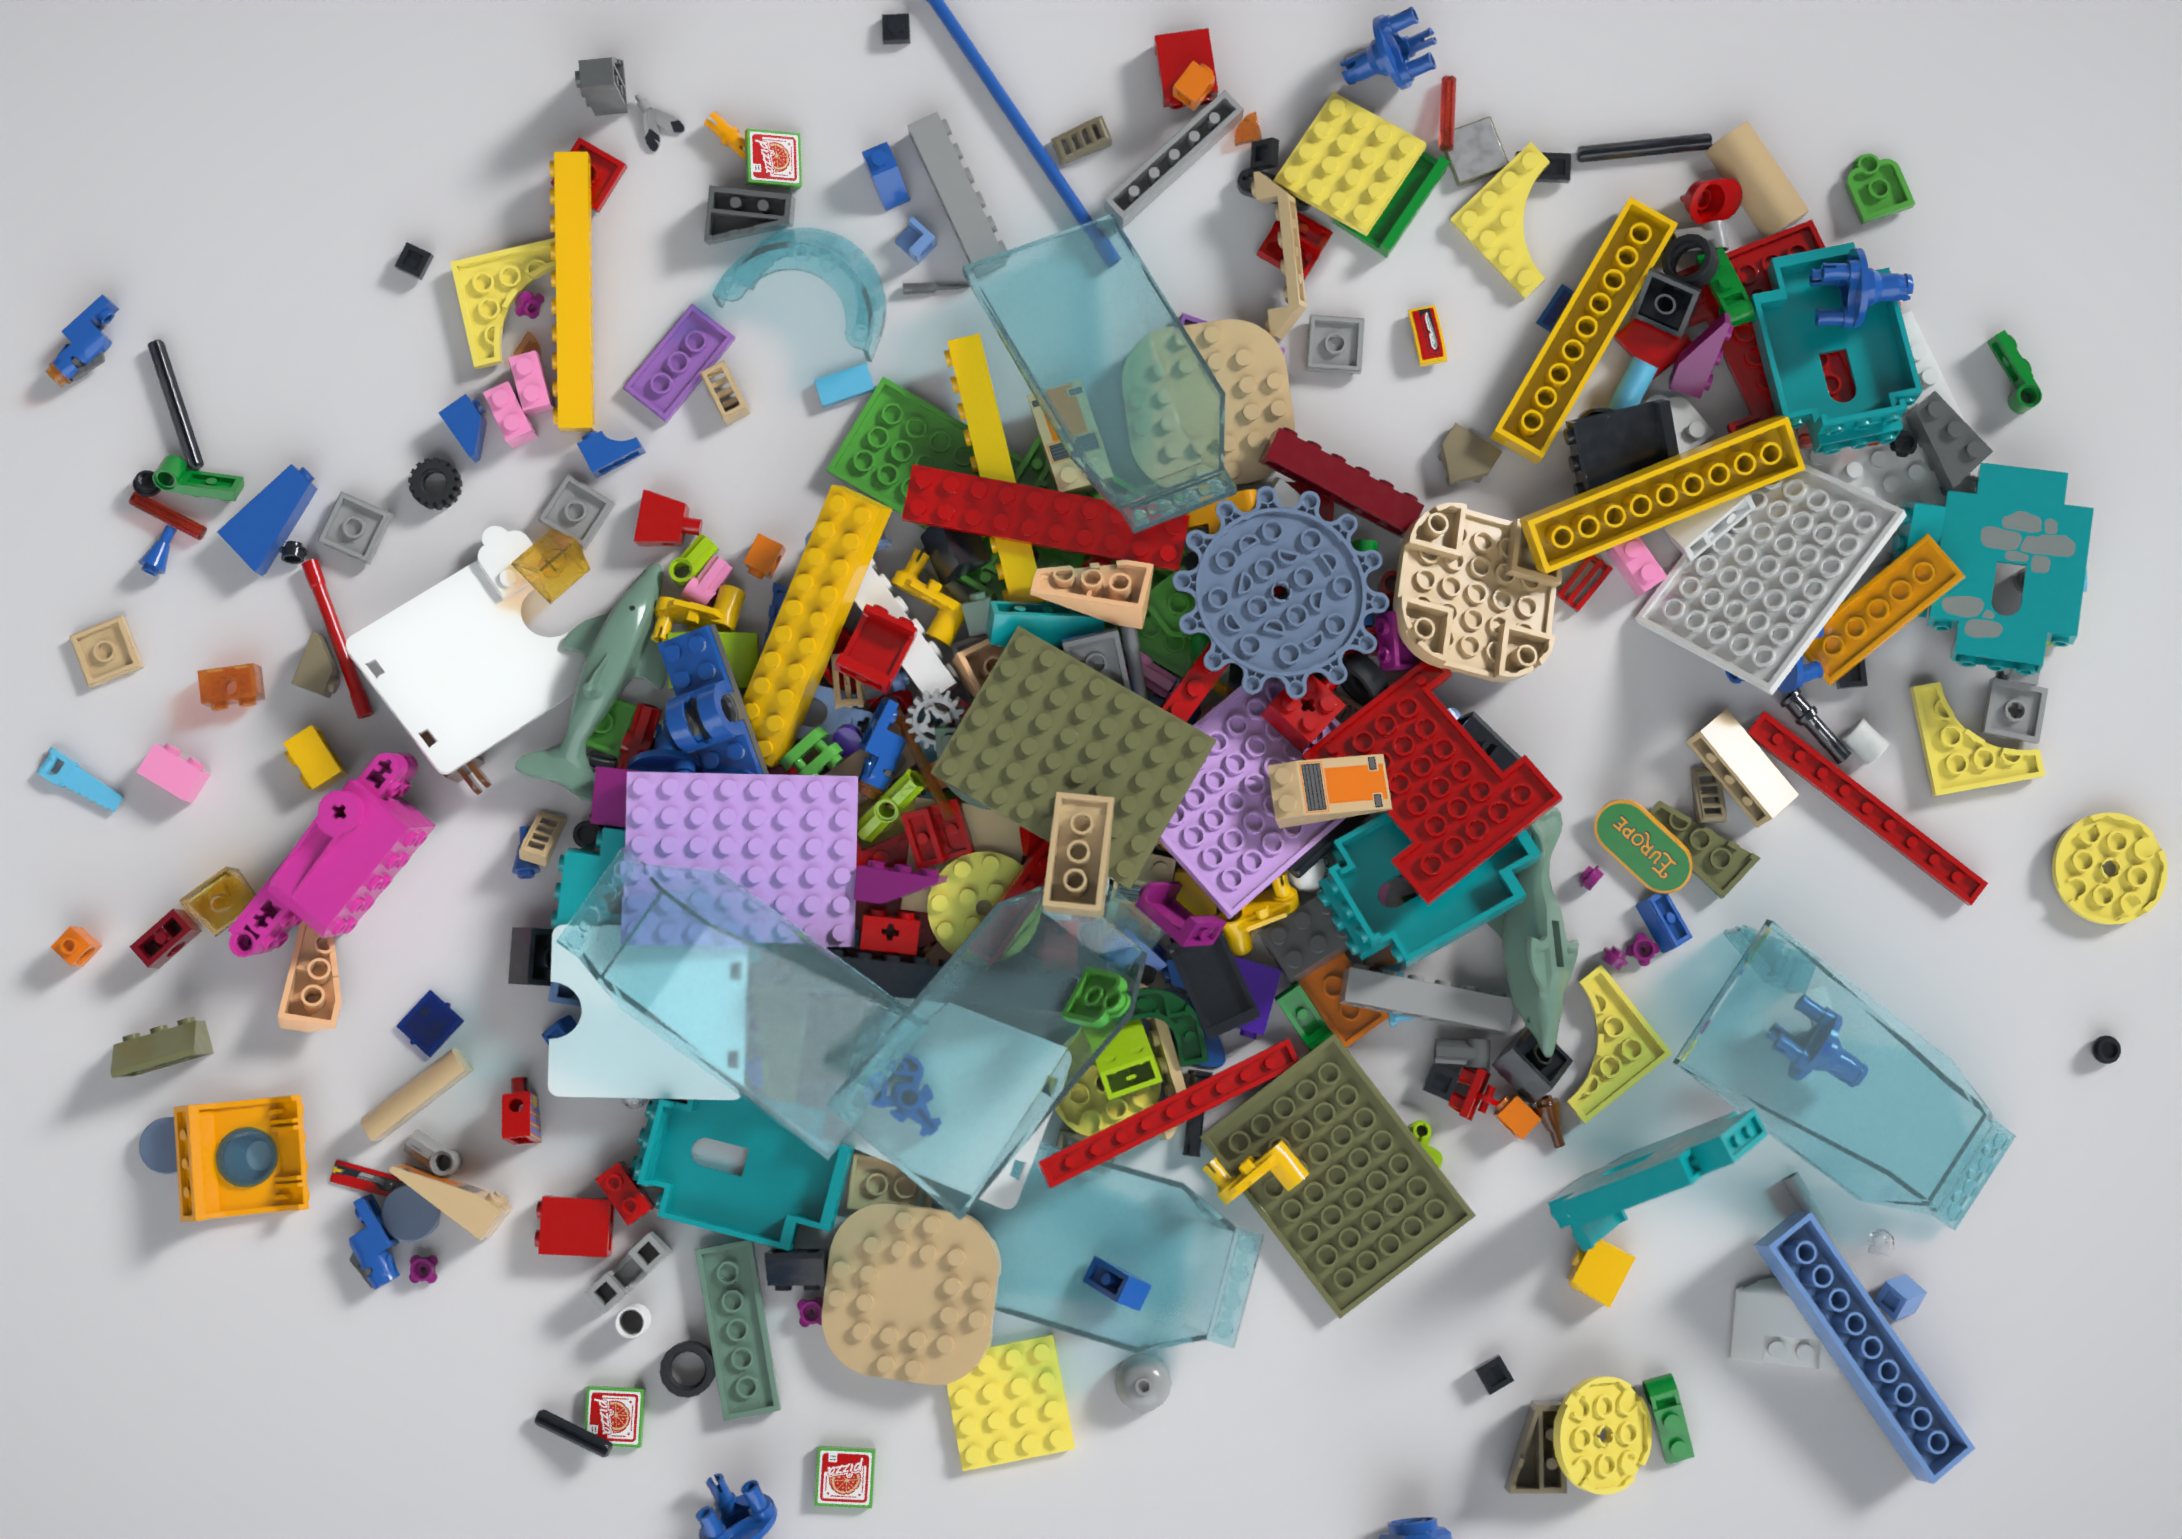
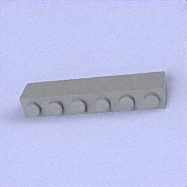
M1224 90L1104 199V210L1123 229L1240 123L1244 109Z
M938 112L907 125L910 138L976 279L1005 267V257L1009 255L1003 240L997 241L994 232L997 231L991 215L986 217L982 209L986 205L980 191L974 192L971 185L974 183V178L968 167L963 168L960 159H963V155L958 144H952L949 138L952 132L947 120H941Z
M1353 964V967H1349L1343 972L1339 1004L1499 1035L1510 1032L1514 1003L1512 998H1507L1504 992L1491 990L1487 994L1478 992V987L1462 985L1461 989L1451 987L1452 983L1444 980H1435V983L1425 982L1424 977L1419 975H1408L1407 978L1399 977L1396 971L1381 969L1380 973L1369 971L1370 967L1362 964Z

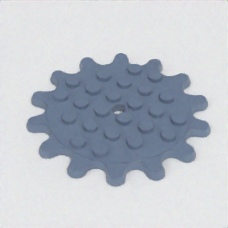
M1263 486L1258 489L1256 493V507L1250 512L1239 510L1230 500L1220 501L1215 508V513L1221 524L1219 531L1210 535L1199 530H1192L1186 536L1187 547L1198 556L1199 562L1197 567L1190 571H1178L1172 579L1173 586L1178 591L1191 594L1195 600L1194 609L1180 618V630L1188 635L1204 633L1210 638L1211 647L1203 660L1208 670L1219 671L1229 663L1239 665L1243 671L1241 685L1248 694H1257L1261 691L1267 679L1275 677L1284 683L1286 693L1290 698L1300 699L1307 691V677L1315 672L1322 673L1332 684H1342L1347 678V670L1342 662L1343 654L1351 649L1363 654H1370L1377 646L1376 638L1367 632L1364 627V619L1368 614L1385 612L1389 607V599L1384 593L1371 590L1366 581L1368 574L1377 570L1382 565V556L1376 550L1360 552L1352 547L1350 538L1358 527L1355 516L1343 514L1337 520L1330 522L1322 519L1319 514L1320 498L1313 491L1304 492L1295 506L1284 507L1278 501L1276 491L1270 486ZM1274 587H1284L1288 592L1287 599L1280 600L1274 597Z

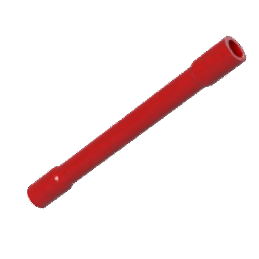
M318 559L308 560L301 565L309 587L313 591L348 686L350 699L357 718L364 719L370 717L374 712L367 692L362 686L354 661L346 651V640L327 591L326 581Z

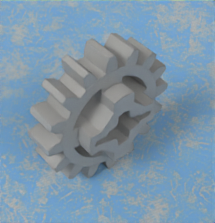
M939 688L935 689L933 695L926 690L923 693V699L916 696L913 700L915 705H910L907 710L913 714L906 718V723L913 724L909 728L908 733L916 732L917 737L914 741L916 743L921 740L925 741V749L930 744H933L936 751V738L927 732L935 735L936 726H949L948 724L955 720V725H959L964 717L962 714L967 709L966 706L958 707L957 704L960 698L950 699L951 691L949 690L945 695H940ZM925 707L926 716L919 720L920 710ZM934 715L937 719L942 718L941 724L938 721H932Z

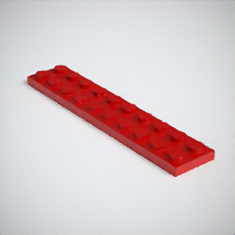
M915 464L912 465L902 521L1110 560H1131L1154 564V568L1175 572L1180 571L1190 515Z

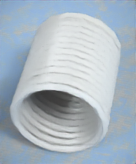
M1864 719L1855 723L1842 738V741L1853 749L1859 757L1863 758L1867 764L1875 761L1889 746V742L1878 731L1874 730L1872 726H1869Z
M639 1303L631 1304L621 1309L615 1318V1328L625 1338L640 1336L651 1324L650 1311ZM627 1310H635L641 1314L643 1326L639 1332L630 1331L625 1327L623 1316Z

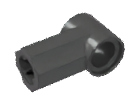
M1435 1039L1434 1063L1490 1068L1491 1040Z

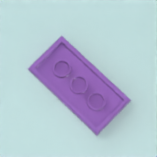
M691 304L629 379L623 389L665 423H668L703 380L699 372L715 365L736 338L694 304Z

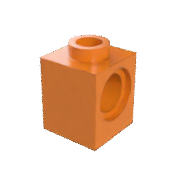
M1192 61L1173 86L1172 96L1195 111L1214 87L1215 76L1213 71L1205 64L1201 63L1199 65Z
M758 533L743 562L749 568L747 573L760 580L764 576L772 579L786 551L785 547Z
M70 926L51 946L70 966L84 967L102 947L83 927Z
M1507 1095L1499 1101L1498 1106H1495L1497 1111L1493 1114L1517 1139L1521 1140L1542 1120L1517 1095H1512L1510 1098Z

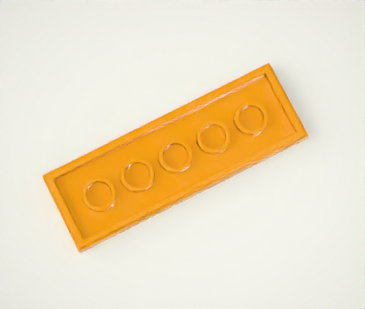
M1927 533L1841 603L1824 625V636L1814 639L1803 655L1810 663L1813 661L1820 662L1824 671L1822 678L1831 686L1966 576Z

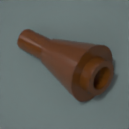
M1545 1095L1532 1106V1109L1542 1119L1541 1122L1550 1133L1554 1147L1560 1148L1565 1145V1141L1560 1130L1559 1098Z

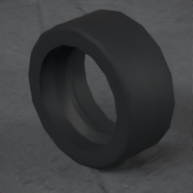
M1686 234L1672 241L1665 250L1662 259L1663 271L1665 274L1697 288H1702L1717 273L1719 266L1718 253L1713 245L1704 237L1698 234ZM1690 249H1702L1705 253V258L1699 270L1692 275H1679L1676 267L1681 256Z
M1353 653L1343 662L1347 670V678L1340 685L1358 704L1365 706L1389 687L1387 678L1382 670L1367 656L1361 653Z
M688 1340L676 1344L666 1352L660 1366L662 1383L669 1392L678 1397L690 1398L701 1394L711 1385L716 1374L712 1352L707 1346L696 1341ZM692 1352L699 1355L703 1360L705 1373L701 1381L696 1385L684 1386L674 1379L671 1371L672 1363L679 1354Z

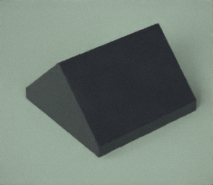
M1650 268L1631 317L1682 338L1700 304L1702 290Z
M929 526L920 537L927 554L930 556L929 559L938 579L943 586L992 562L981 535Z

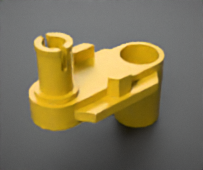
M914 548L905 568L900 569V571L897 570L890 583L938 610L926 634L950 647L965 620L961 603L942 593L943 585L935 580L930 579L927 585L920 581L918 577L930 556L923 552L920 557L921 550Z
M721 585L713 608L671 597H658L654 609L657 621L650 638L656 643H659L660 639H662L661 642L668 640V633L671 632L675 622L688 625L687 632L711 624L716 625L718 632H735L746 593L735 586Z
M1287 870L1272 882L1273 889L1262 891L1249 902L1243 911H1239L1230 920L1222 911L1219 912L1218 915L1227 922L1222 932L1233 956L1245 955L1253 949L1254 945L1250 931L1285 918L1288 914L1299 908L1300 902L1297 890L1290 886Z
M1282 1140L1256 1161L1251 1155L1240 1163L1241 1166L1238 1169L1241 1173L1236 1177H1231L1216 1157L1202 1168L1218 1187L1216 1195L1224 1205L1233 1201L1269 1170L1287 1191L1293 1189L1309 1175L1306 1168Z

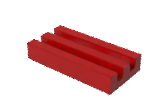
M1595 554L1585 558L1556 596L1578 613L1613 568L1604 564V561L1598 559ZM1590 562L1594 563L1593 568L1572 594L1567 597L1565 595L1566 591ZM1600 568L1603 573L1578 604H1576L1573 600Z

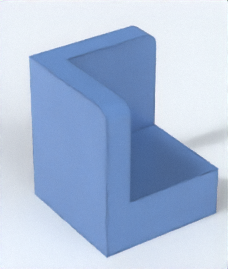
M911 216L908 219L909 226L895 240V244L919 264L933 250L937 243L935 236Z
M1904 1274L1885 1281L1874 1303L1894 1321L1914 1314L1927 1292L1908 1275Z

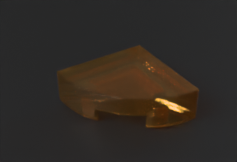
M1256 112L1248 114L1239 123L1234 137L1235 146L1262 140Z
M527 331L513 355L516 356L535 350L542 356L539 342Z

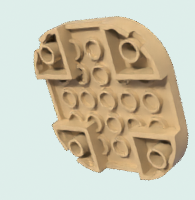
M1225 319L1164 328L1147 335L1139 341L1125 361L1121 387L1130 451L1137 469L1152 484L1169 493L1188 495L1193 492L1241 485H1255L1277 472L1258 461L1272 432L1279 427H1286L1295 431V421L1286 361L1280 346L1266 330L1256 324L1239 319Z
M1453 502L1437 505L1422 514L1409 526L1401 542L1393 598V611H1396L1398 634L1406 647L1416 657L1429 665L1493 682H1510L1522 678L1542 665L1552 651L1555 635H1551L1556 587L1562 584L1561 568L1547 574L1537 571L1518 518L1513 522L1468 510L1467 504Z
M886 1201L868 1205L850 1215L837 1230L830 1247L822 1307L823 1333L833 1354L853 1371L873 1377L925 1385H943L966 1376L983 1360L993 1339L994 1332H992L998 1280L1001 1275V1258L995 1240L991 1238L982 1223L974 1217L956 1210L947 1211Z

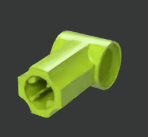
M700 534L679 558L674 559L669 565L668 571L673 582L677 586L685 588L689 581L697 577L712 556L719 552V548L706 536ZM682 567L690 569L688 576L685 578L676 577L678 569Z

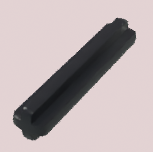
M540 1410L536 1415L534 1422L537 1426L600 1457L609 1456L613 1447L612 1442L547 1410Z

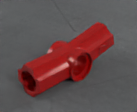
M638 703L630 730H627L620 748V753L622 754L616 768L627 769V763L633 756L641 752L654 750L655 730L659 723L662 709L651 704Z

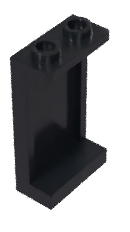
M1222 931L1213 945L1182 947L1172 937L1169 938L1172 944L1167 945V948L1209 1040L1261 1017Z

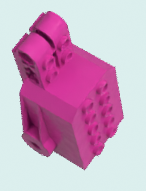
M409 753L378 754L358 779L350 778L341 790L330 792L322 798L318 806V816L308 827L290 854L228 929L232 933L229 938V947L233 954L238 957H248L271 952L275 948L281 947L289 938L287 933L293 926H298L302 921L323 938L338 936L344 933L348 934L355 928L358 921L372 907L375 900L390 885L396 874L407 864L410 857L424 843L436 826L402 797L411 788L412 784L410 781L418 771V763L413 755Z

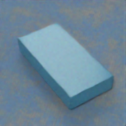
M866 363L814 380L823 408L875 390Z

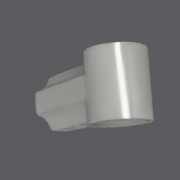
M1722 220L1702 224L1701 227L1676 229L1672 234L1671 242L1686 234H1698L1707 239L1715 250L1723 247L1724 251L1729 250L1726 223ZM1694 248L1688 250L1684 254L1704 251L1700 248Z
M416 1129L409 1136L403 1151L430 1167L431 1171L439 1176L455 1174L461 1169L463 1164L461 1154L458 1151L447 1148L419 1129ZM444 1155H447L451 1160L448 1170H445L441 1165Z

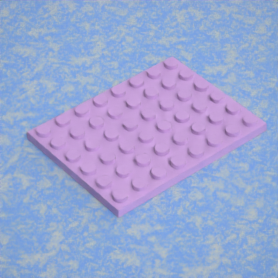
M1275 677L1267 679L1261 691L1253 695L1246 693L1241 685L1193 725V727L1217 741L1159 839V842L1229 920L1345 819L1340 818L1281 829L1275 820L1267 766L1303 760L1301 756L1303 753L1341 725L1335 718L1307 749L1301 753L1261 716L1267 706L1285 688L1284 683Z
M627 772L623 945L855 947L856 900L853 899L856 882L858 776Z

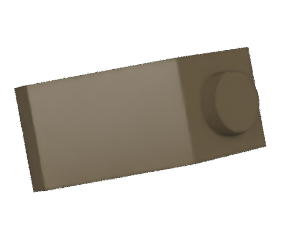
M312 632L291 684L330 698L332 693H336L339 688L340 671L325 637Z

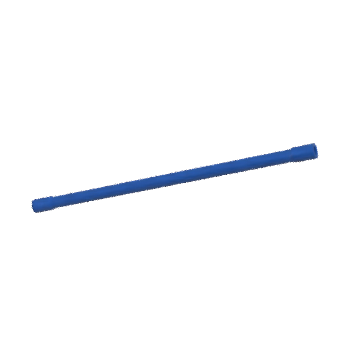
M926 0L1086 233L1106 267L1110 269L1117 265L1121 258L1109 240L1101 233L944 0Z

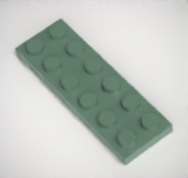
M742 1240L695 1249L723 1420L727 1421L780 1411L781 1403L753 1241Z

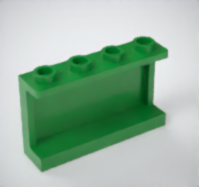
M1423 151L1367 236L1336 219H1333L1332 223L1388 258L1446 172L1450 161L1443 156L1437 160Z

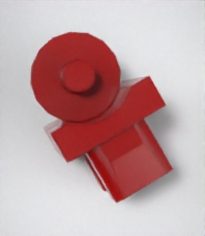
M1463 1067L1458 1081L1470 1086L1467 1096L1453 1092L1448 1106L1459 1112L1460 1116L1470 1121L1473 1120L1480 1100L1481 1103L1478 1111L1486 1114L1489 1104L1497 1107L1499 1101L1492 1098L1495 1087L1488 1085L1485 1094H1483L1491 1074L1480 1068L1474 1070Z

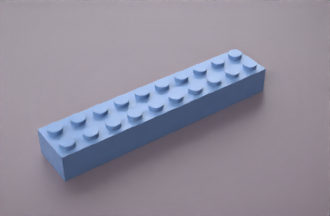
M1793 1212L1754 1244L1759 1254L1916 1480L1934 1484L1975 1449L1812 1212Z

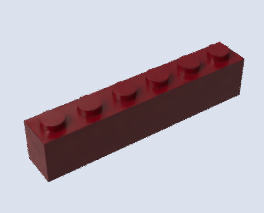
M1279 427L1272 432L1258 461L1263 465L1402 539L1409 526L1419 518L1425 505L1417 502L1418 498L1407 492L1402 494L1394 489L1392 483L1382 479L1376 480L1370 476V472L1366 469L1350 466L1342 456L1334 453L1330 455L1322 451V447L1318 443L1310 440L1306 442L1298 438V434L1289 428Z

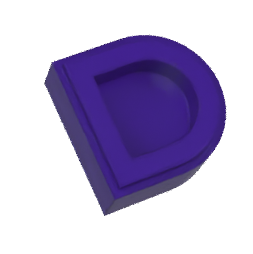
M844 724L836 729L832 741L833 743L836 742L843 749V753L840 755L843 758L859 750L858 745L863 735L857 727L851 724Z

